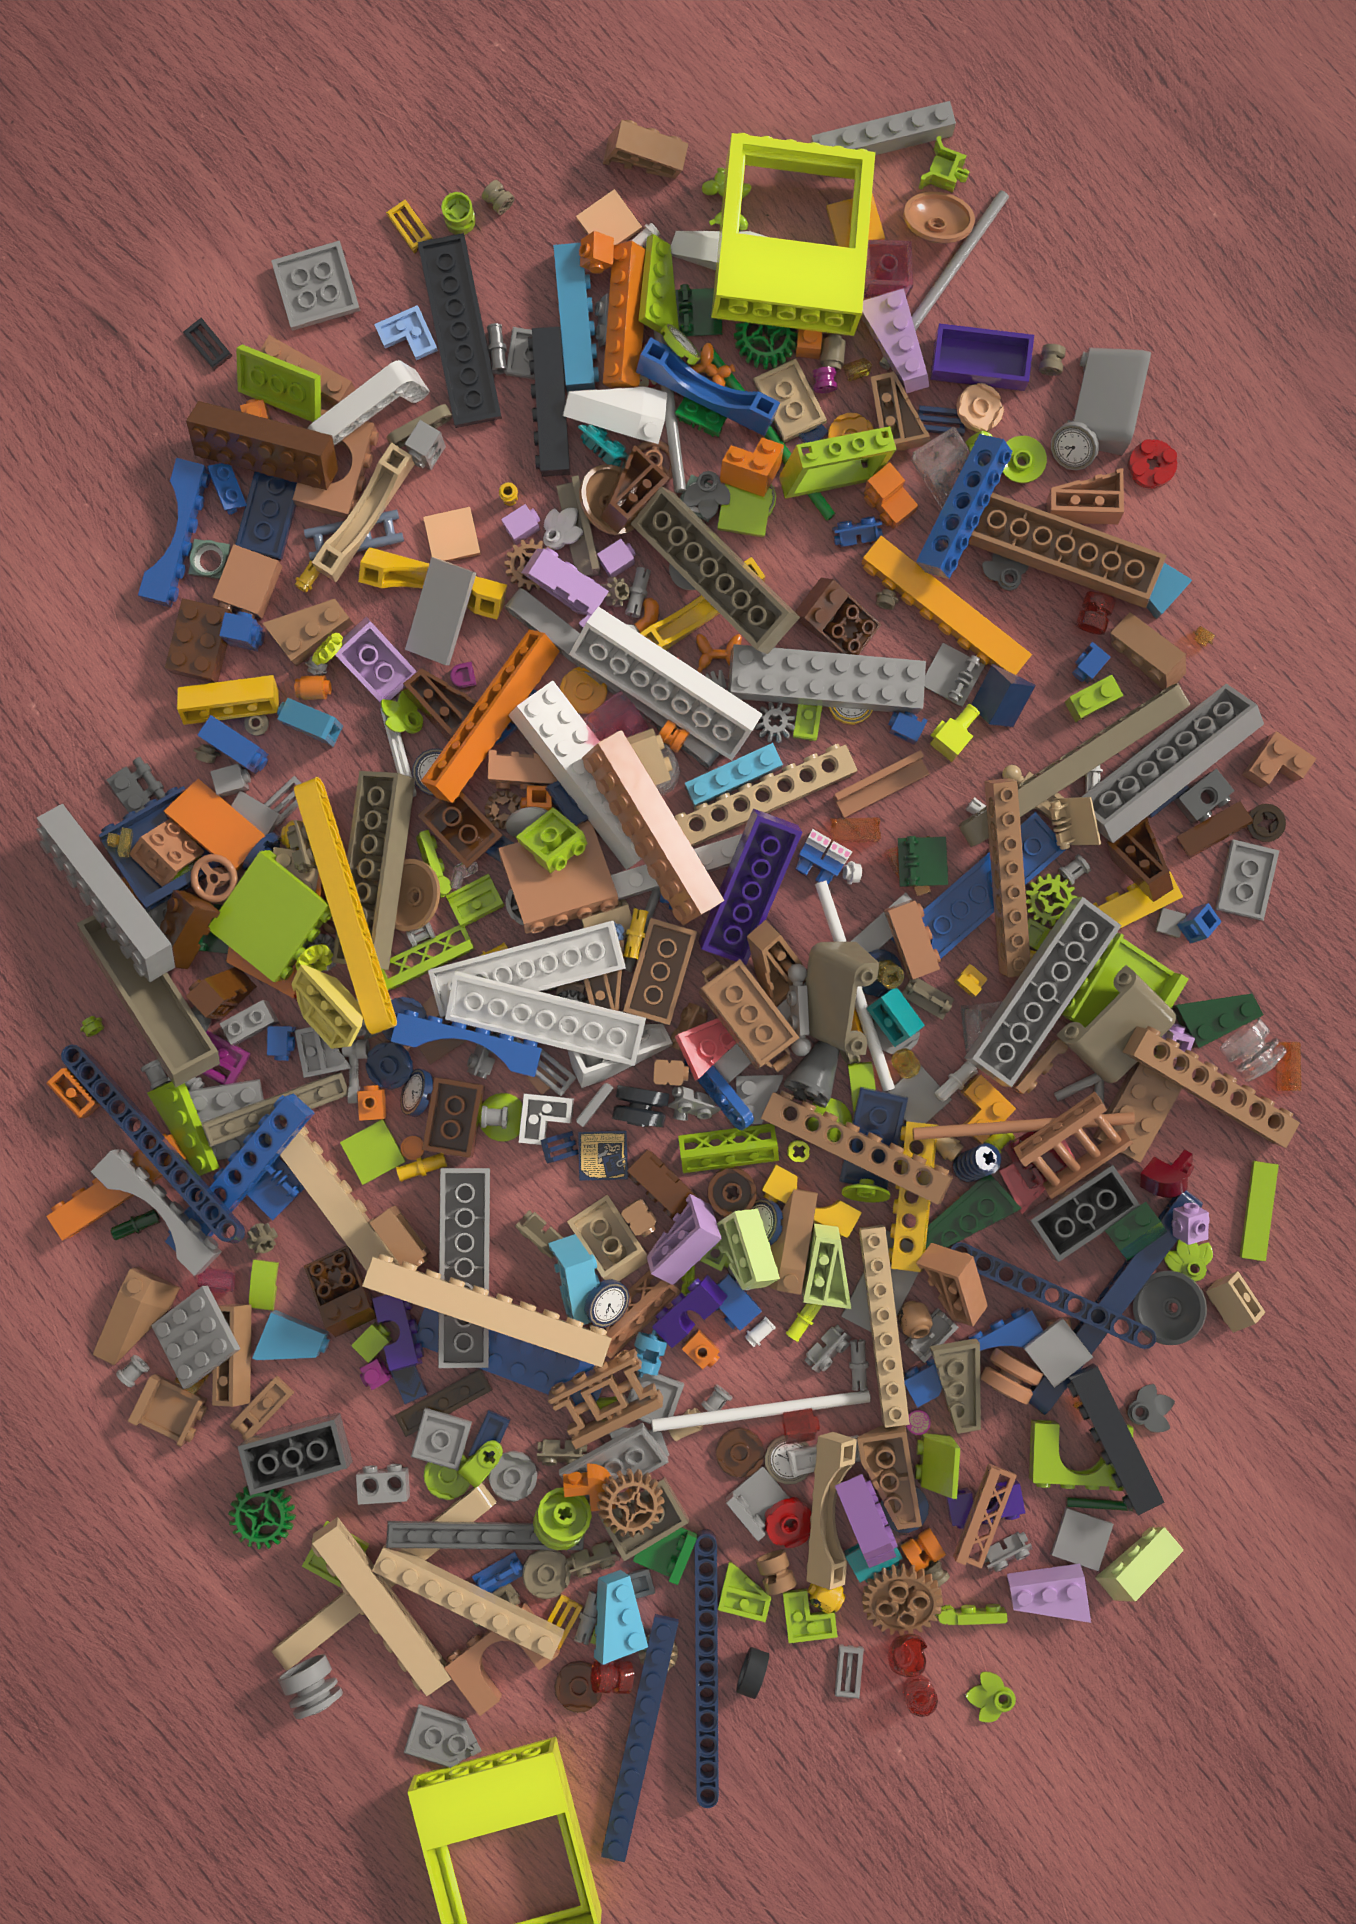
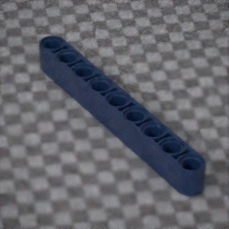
M956 1243L951 1248L955 1250L959 1246L965 1247L968 1254L974 1257L975 1264L978 1258L987 1257L990 1260V1268L986 1271H981L977 1268L978 1274L1139 1348L1149 1349L1156 1343L1155 1332L1139 1322L966 1243ZM1003 1267H1009L1013 1271L1012 1279L1006 1282L999 1277V1271ZM1028 1277L1034 1279L1036 1283L1035 1289L1031 1292H1026L1022 1288V1281ZM1054 1288L1057 1290L1058 1299L1055 1302H1048L1046 1300L1045 1292L1047 1289ZM1074 1298L1081 1302V1309L1076 1313H1072L1068 1309V1302ZM1095 1309H1100L1104 1313V1319L1100 1323H1094L1091 1319V1313ZM1122 1319L1127 1324V1330L1123 1334H1118L1114 1330V1324ZM1146 1330L1150 1334V1341L1142 1345L1138 1342L1137 1336L1140 1331Z

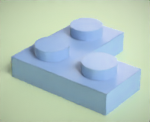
M418 305L374 324L385 349L407 339L416 360L438 351Z

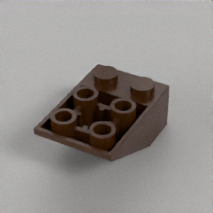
M822 577L795 611L800 617L798 621L840 654L859 655L882 625L834 579Z
M348 1245L304 1265L325 1329L335 1338L377 1318L372 1300L373 1297L369 1288L362 1286L364 1277Z

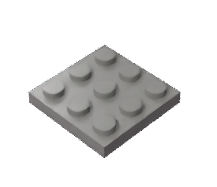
M340 240L271 260L292 331L360 311Z
M260 1079L188 1090L201 1123L264 1100ZM251 1132L211 1146L216 1160L229 1158L236 1150L240 1151L245 1145L243 1143L244 1139ZM265 1134V1142L271 1145V1142L268 1140L270 1136Z
M208 1286L200 1287L151 1325L183 1389L190 1388L240 1350Z

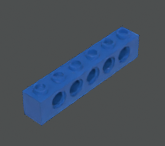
M979 434L916 561L925 573L950 579L953 571L957 568L958 561L964 549L968 546L969 538L974 528L977 527L979 518L984 508L988 505L990 496L995 486L999 483L1006 464L1010 461L1013 451L1004 439Z

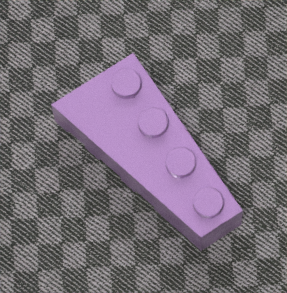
M904 288L864 300L861 318L880 347L883 356L890 364L892 371L897 375L906 394L929 387L926 367Z

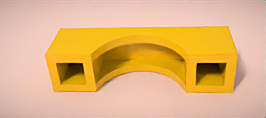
M775 1164L761 1189L766 1192L763 1197L775 1203L780 1200L786 1204L793 1189H797L798 1177ZM838 1199L827 1207L815 1208L813 1225L836 1226L839 1228L840 1239L842 1236L848 1238L862 1212Z

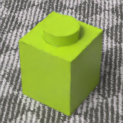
M374 1322L351 1346L369 1363L392 1340L389 1336L391 1332L382 1323L378 1325Z

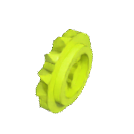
M333 633L331 636H328L314 652L312 661L316 665L327 663L341 648L343 636L339 633Z
M323 944L311 946L298 957L296 970L298 971L300 965H306L318 971L327 970L326 966L332 963L333 953L328 946Z

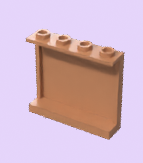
M589 821L577 826L583 831L587 841L584 852L578 856L573 855L567 860V864L562 870H555L551 874L536 862L534 855L519 842L498 848L502 866L507 874L524 925L525 934L539 933L553 925L562 926L576 918L585 919L591 916L592 913L599 911L607 912L619 905L616 888L594 827Z

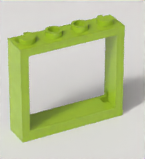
M890 426L796 445L779 475L785 499L867 482L887 464L896 451ZM808 448L810 453L803 456L802 449ZM866 462L868 467L863 468L862 463Z

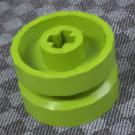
M564 1487L548 1492L540 1501L533 1519L534 1532L539 1541L546 1547L557 1551L568 1550L577 1545L588 1530L592 1518L591 1507L585 1496L564 1497Z

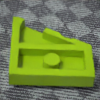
M728 1562L717 1609L766 1622L771 1596L767 1595L760 1586L735 1564Z

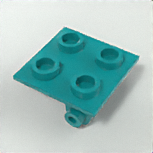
M590 424L578 426L584 432L580 437L583 440L582 443L590 450H593V453H598L602 448L598 457L600 459L604 457L602 460L606 464L618 467L622 464L620 458H626L628 455L624 451L626 449L624 445L617 440L612 441L607 436L608 432L604 428Z

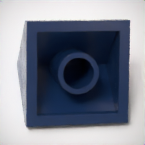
M992 664L971 705L980 712L979 715L988 724L1014 727L1036 685Z

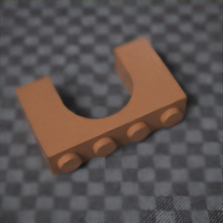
M321 409V416L327 411ZM366 421L337 443L346 447L352 454V466L349 473L342 480L331 483L327 490L297 483L293 496L296 506L347 519L359 501L360 491H364L366 485L365 471L372 464L373 456L370 453L372 446L377 445L379 432H377L374 423Z
M526 1602L522 1603L520 1606L516 1605L534 1614ZM489 1629L481 1636L477 1633L466 1642L468 1646L462 1651L459 1649L453 1651L447 1657L448 1661L444 1667L479 1716L497 1704L502 1696L484 1670L482 1662L483 1652L495 1642L511 1641ZM519 1645L538 1670L555 1659L560 1652L557 1647L552 1660Z

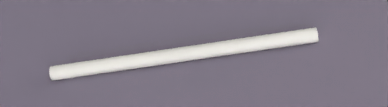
M827 881L816 883L815 887L833 941L846 942ZM857 987L855 1008L864 1035L867 1038V1044L883 1091H889L895 1087L871 1014L866 1009L868 1005L862 987Z
M868 1390L651 1419L652 1431L657 1432L869 1403L870 1394Z

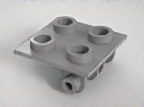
M942 643L925 674L924 687L963 707L985 665L979 662L980 659L974 655L969 657Z

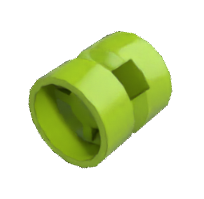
M453 192L447 195L442 201L441 206L446 227L455 235L464 233V235L468 234L474 228L476 221L471 200L461 192Z

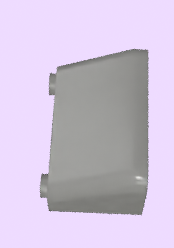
M1089 348L1087 352L1083 351L1079 366L1083 367L1084 375L1078 403L1072 421L1068 420L1067 423L1073 421L1087 425L1090 431L1093 430L1099 442V451L1122 456L1130 445L1136 426L1151 352L1112 348Z

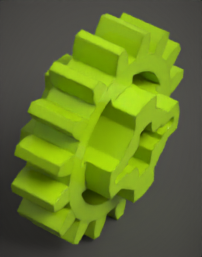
M1046 874L1045 880L1039 876L1036 878L1038 884L1034 882L1029 884L1032 890L1025 891L1026 896H1029V899L1026 900V905L1030 906L1027 913H1034L1032 920L1035 921L1040 918L1041 925H1045L1049 921L1051 927L1055 925L1056 920H1059L1072 899L1077 898V896L1071 895V892L1075 889L1074 887L1068 888L1066 886L1069 882L1068 879L1061 882L1060 875H1056L1052 879L1051 874ZM1050 884L1046 892L1037 891L1041 886ZM1060 889L1063 891L1065 898L1061 896ZM1052 895V900H1054L1057 903H1053L1049 906V901L1046 900L1044 897ZM1035 901L1039 903L1041 912L1036 907ZM1055 908L1063 909L1058 915L1051 916Z

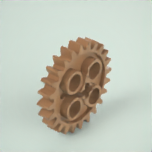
M893 1564L891 1571L883 1567L882 1575L875 1572L874 1580L868 1579V1586L863 1587L862 1604L863 1611L867 1613V1620L873 1619L874 1627L881 1625L882 1632L889 1628L890 1635H893L896 1630L899 1631L900 1636H903L904 1631H908L910 1635H913V1629L923 1632L922 1626L930 1628V1620L937 1621V1614H941L943 1600L941 1588H938V1581L932 1580L931 1573L925 1575L923 1568L916 1572L915 1565H912L909 1570L905 1568L904 1564L901 1565L900 1569H897Z

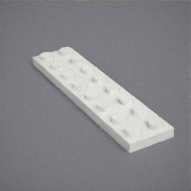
M609 921L430 969L428 973L439 1015L443 1017L446 1016L453 976L456 971L534 991H541L625 969L626 967L614 921Z
M457 971L453 976L445 1020L632 1066L636 1064L646 1021L644 1017Z

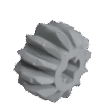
M769 702V711L763 706L760 708V712L763 715L759 719L761 723H757L755 729H763L759 734L760 738H763L766 734L769 735L767 742L771 743L773 736H776L777 743H781V734L788 739L790 734L787 730H794L795 726L790 724V722L795 720V716H786L791 709L787 707L782 711V703L779 702L777 709H774L773 703ZM772 718L773 720H776L778 718L780 720V726L778 727L774 725L773 727H771V720L769 719Z

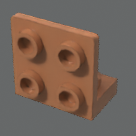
M168 819L141 836L129 855L163 887L170 883L182 868L202 856L204 850L176 823Z

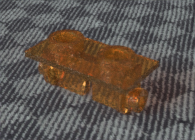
M1276 1042L1277 1091H1301L1300 1042Z

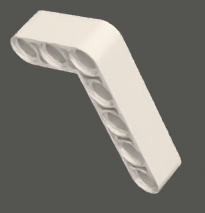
M398 360L378 372L315 420L307 429L332 435L333 443L336 445L399 396L411 403H416L424 399L430 391L415 369Z

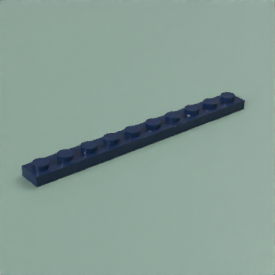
M658 1614L654 1615L601 1852V1857L621 1862L626 1860L679 1619Z

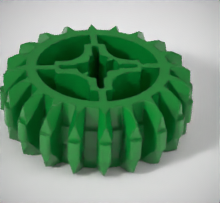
M741 322L735 325V330L738 331L734 333V339L737 340L735 348L741 349L739 351L740 357L747 355L745 361L747 364L754 360L755 368L759 366V363L763 364L765 370L768 368V363H771L772 367L776 368L777 360L784 364L786 362L785 356L790 358L793 353L791 350L796 349L797 343L795 341L798 339V334L795 333L797 330L795 328L758 324V330L753 332L752 336L747 337L748 330L755 323ZM763 331H764V334H766L767 337H770L769 343H768V340L765 338V336H762V332H763ZM785 336L782 346L774 350V342L780 340V337ZM755 347H761L765 352L758 351Z
M248 1485L243 1488L244 1493L238 1492L236 1494L237 1500L231 1502V1506L235 1509L230 1510L228 1513L229 1516L235 1517V1519L229 1522L230 1526H237L233 1534L236 1535L240 1532L242 1536L239 1538V1542L248 1539V1547H251L256 1542L257 1549H261L263 1544L268 1549L272 1547L273 1542L276 1545L280 1544L281 1537L287 1538L289 1535L287 1530H292L294 1527L290 1521L294 1520L296 1515L289 1512L295 1509V1505L287 1504L292 1497L290 1495L285 1498L282 1496L285 1488H282L279 1492L275 1488L250 1495ZM253 1497H265L261 1505L246 1504ZM273 1501L280 1510L281 1518L272 1509ZM265 1507V1518L260 1522L261 1514L259 1512ZM244 1513H246L245 1516L252 1520V1528L246 1523ZM263 1525L278 1526V1529L271 1533H259Z

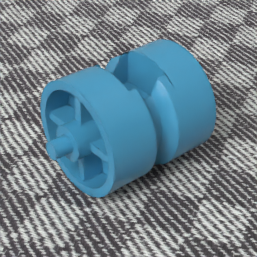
M654 1329L652 1334L638 1332L634 1343L637 1357L642 1361L641 1369L637 1370L639 1372L638 1377L643 1378L644 1374L658 1375L662 1363L659 1357L664 1356L668 1345L662 1338L657 1336V1332Z

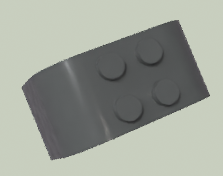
M1105 1163L1067 1188L1064 1193L1057 1195L1053 1199L1049 1197L1026 1214L1025 1219L1051 1258L1059 1262L1139 1207L1140 1204L1115 1167Z
M333 1413L250 1437L237 1446L250 1495L347 1469L353 1462L340 1413Z

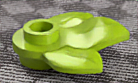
M403 691L400 693L397 702L387 699L381 700L382 712L388 717L385 725L391 731L396 733L406 731L415 734L421 730L423 717L417 711V706Z
M1178 1240L1177 1251H1169L1164 1257L1165 1263L1171 1271L1183 1273L1195 1282L1202 1280L1207 1272L1206 1266L1213 1258L1211 1245L1208 1242L1199 1246L1197 1243L1187 1245ZM1196 1265L1199 1269V1272L1192 1273L1190 1271V1266Z
M985 1671L980 1673L981 1685L972 1687L966 1693V1698L971 1704L981 1708L979 1711V1721L994 1722L1000 1717L1002 1712L1010 1711L1014 1707L1016 1698L1013 1691L1004 1686L1002 1679L997 1674ZM1001 1695L1007 1696V1700L1005 1702H1000L998 1700Z

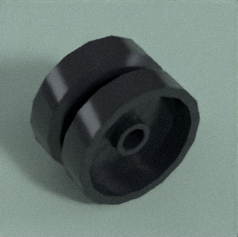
M618 1085L616 1098L621 1101L630 1102V1105L614 1106L612 1119L625 1121L630 1125L664 1128L666 1115L663 1112L653 1111L652 1106L662 1108L668 1106L670 1094Z

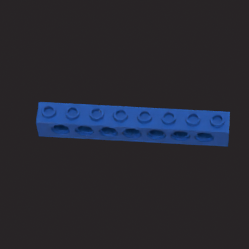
M295 1094L282 1095L273 1105L275 1109L270 1115L266 1114L259 1121L258 1125L260 1127L255 1133L251 1132L244 1139L243 1143L245 1145L240 1151L236 1150L229 1157L228 1161L230 1163L225 1169L221 1168L214 1175L213 1179L215 1181L209 1188L231 1212L235 1210L315 1114ZM281 1115L287 1120L286 1127L280 1123ZM265 1134L271 1137V1145L265 1142ZM250 1152L256 1155V1163L250 1160ZM235 1170L240 1172L241 1181L235 1178ZM220 1188L226 1192V1199L221 1197ZM201 1191V1192L199 1193V1195H198V1197L200 1198V1199L198 1200V1202H199V1201L202 1199V1197H203V1192H202V1191ZM190 1206L184 1211V1214L189 1219L192 1218L200 1224V1230L206 1236L212 1237L214 1235L212 1230ZM218 1208L212 1210V1220L218 1217ZM169 1230L168 1233L170 1235L165 1242L176 1252L175 1243Z

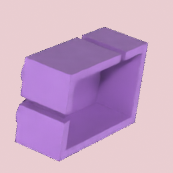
M861 1474L835 1485L868 1567L871 1568L897 1557L894 1548L898 1547L890 1526L884 1527L888 1525L880 1503L875 1504L879 1501L871 1481L865 1482Z

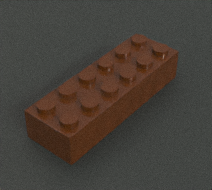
M201 401L197 402L186 420L195 456L323 490L329 488L338 472L332 435Z

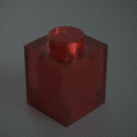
M812 1408L783 1412L782 1425L786 1444L816 1439V1433L820 1431L818 1416L813 1415Z

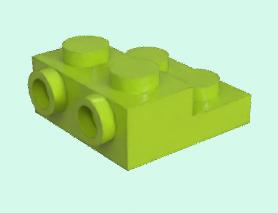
M554 807L516 836L518 842L532 853L536 862L550 874L555 870H562L566 866L567 860L573 855H581L587 845L583 831Z

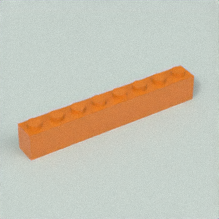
M528 630L422 778L421 782L436 798L450 803L454 802L468 780L474 775L480 763L486 758L489 750L512 721L509 714L516 706L528 698L546 670L554 662L560 651L545 633Z

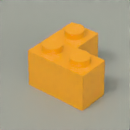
M976 1075L961 1091L977 1108L963 1124L1005 1121L1016 1110L982 1075ZM979 1135L972 1137L978 1143L983 1144L990 1137V1135Z

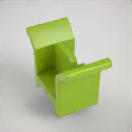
M937 136L934 145L936 156L930 167V172L921 176L919 189L922 190L925 186L931 184L953 193L957 180H960L961 183H966L970 171L965 168L962 169L967 155L944 147L941 136Z

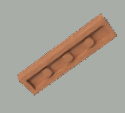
M920 750L835 793L833 799L843 819L929 776V772L922 760L924 757L922 751Z
M649 1270L628 1290L630 1298L623 1317L616 1323L606 1327V1335L612 1338L606 1354L607 1357L611 1359L638 1332L655 1318L661 1309L670 1304L681 1293L675 1284L672 1285L661 1280L656 1286L649 1287L650 1280L655 1277ZM637 1293H642L641 1300L638 1303L632 1304L633 1297Z
M989 1463L987 1464L953 1554L956 1562L963 1565L968 1563L982 1569L1017 1476L1015 1473ZM999 1475L1009 1477L1006 1487L996 1491L995 1486ZM996 1496L999 1503L998 1508L987 1514L986 1510L990 1499ZM987 1519L990 1526L989 1532L978 1537L977 1533L982 1521ZM976 1543L981 1548L978 1560L969 1557L971 1549Z

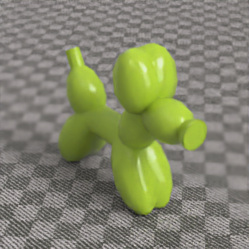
M717 168L718 173L715 174L714 180L706 181L702 185L703 194L715 195L719 193L723 197L724 168ZM743 183L742 199L751 191V185L748 183ZM721 212L709 221L710 226L720 224ZM740 214L739 230H746L748 222Z

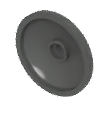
M1161 1271L1152 1274L1133 1300V1313L1136 1322L1151 1328L1155 1332L1157 1343L1179 1345L1193 1339L1200 1332L1206 1319L1207 1305L1201 1288L1189 1276L1176 1271ZM1173 1303L1177 1304L1178 1310L1176 1312H1173L1171 1309V1305ZM1142 1330V1332L1148 1338H1150L1149 1332L1146 1330Z

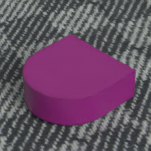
M472 662L461 663L452 668L450 679L454 686L460 689L477 686Z

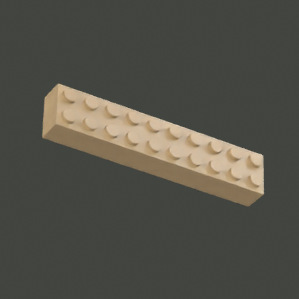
M379 1253L378 1257H372L362 1285L363 1287L599 1367L603 1365L612 1339L606 1335L607 1331L593 1325L590 1326V1329L584 1328V1323L567 1317L566 1321L560 1320L558 1313L544 1309L543 1313L537 1312L534 1305L523 1301L520 1302V1305L513 1304L511 1297L497 1293L496 1297L490 1296L487 1289L474 1285L473 1289L464 1287V1281L450 1277L449 1281L440 1279L441 1274L427 1269L426 1273L416 1271L417 1265L403 1261L402 1265L393 1263L394 1258Z

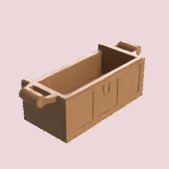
M739 959L727 968L716 960L701 971L704 976L705 985L698 993L756 1070L765 1064L778 1073L793 1060L790 1057L788 1046L799 1039V1036L743 962ZM720 969L724 970L721 974L712 979L710 982L707 980ZM784 1050L786 1054L771 1065L769 1061Z

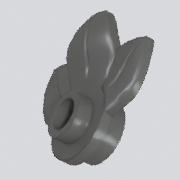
M705 471L699 475L695 484L687 488L683 502L688 507L698 505L701 515L708 520L716 514L719 504L729 505L730 491L725 485L720 483V478L716 473ZM707 481H713L711 487H705Z
M993 553L992 561L982 563L983 572L986 577L997 581L998 585L1007 591L1014 590L1019 586L1021 575L1029 567ZM1005 576H1011L1013 578V582H1006Z
M1155 1384L1145 1385L1138 1391L1136 1400L1128 1406L1127 1414L1133 1423L1138 1425L1144 1424L1151 1432H1165L1170 1429V1425L1164 1415L1171 1410L1175 1401L1169 1396L1157 1394ZM1141 1407L1143 1414L1136 1416V1409Z

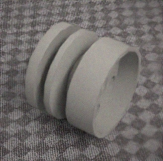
M325 1654L316 1655L297 1664L278 1678L284 1695L297 1693L289 1702L291 1708L297 1707L293 1711L295 1719H302L325 1710L343 1694L341 1687H334L338 1682L337 1678L333 1677L324 1680V1677L332 1670Z

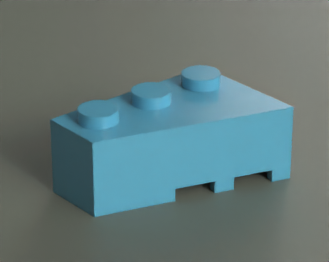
M576 1234L548 1243L550 1251L553 1252L558 1261L557 1264H554L556 1273L560 1272L562 1286H559L567 1317L584 1323L583 1325L591 1323L587 1319L584 1307L590 1291L594 1287L597 1289L600 1286V1281L594 1270L597 1268L594 1255L588 1253Z
M618 1570L599 1577L594 1658L604 1665L648 1648L630 1576L622 1570Z

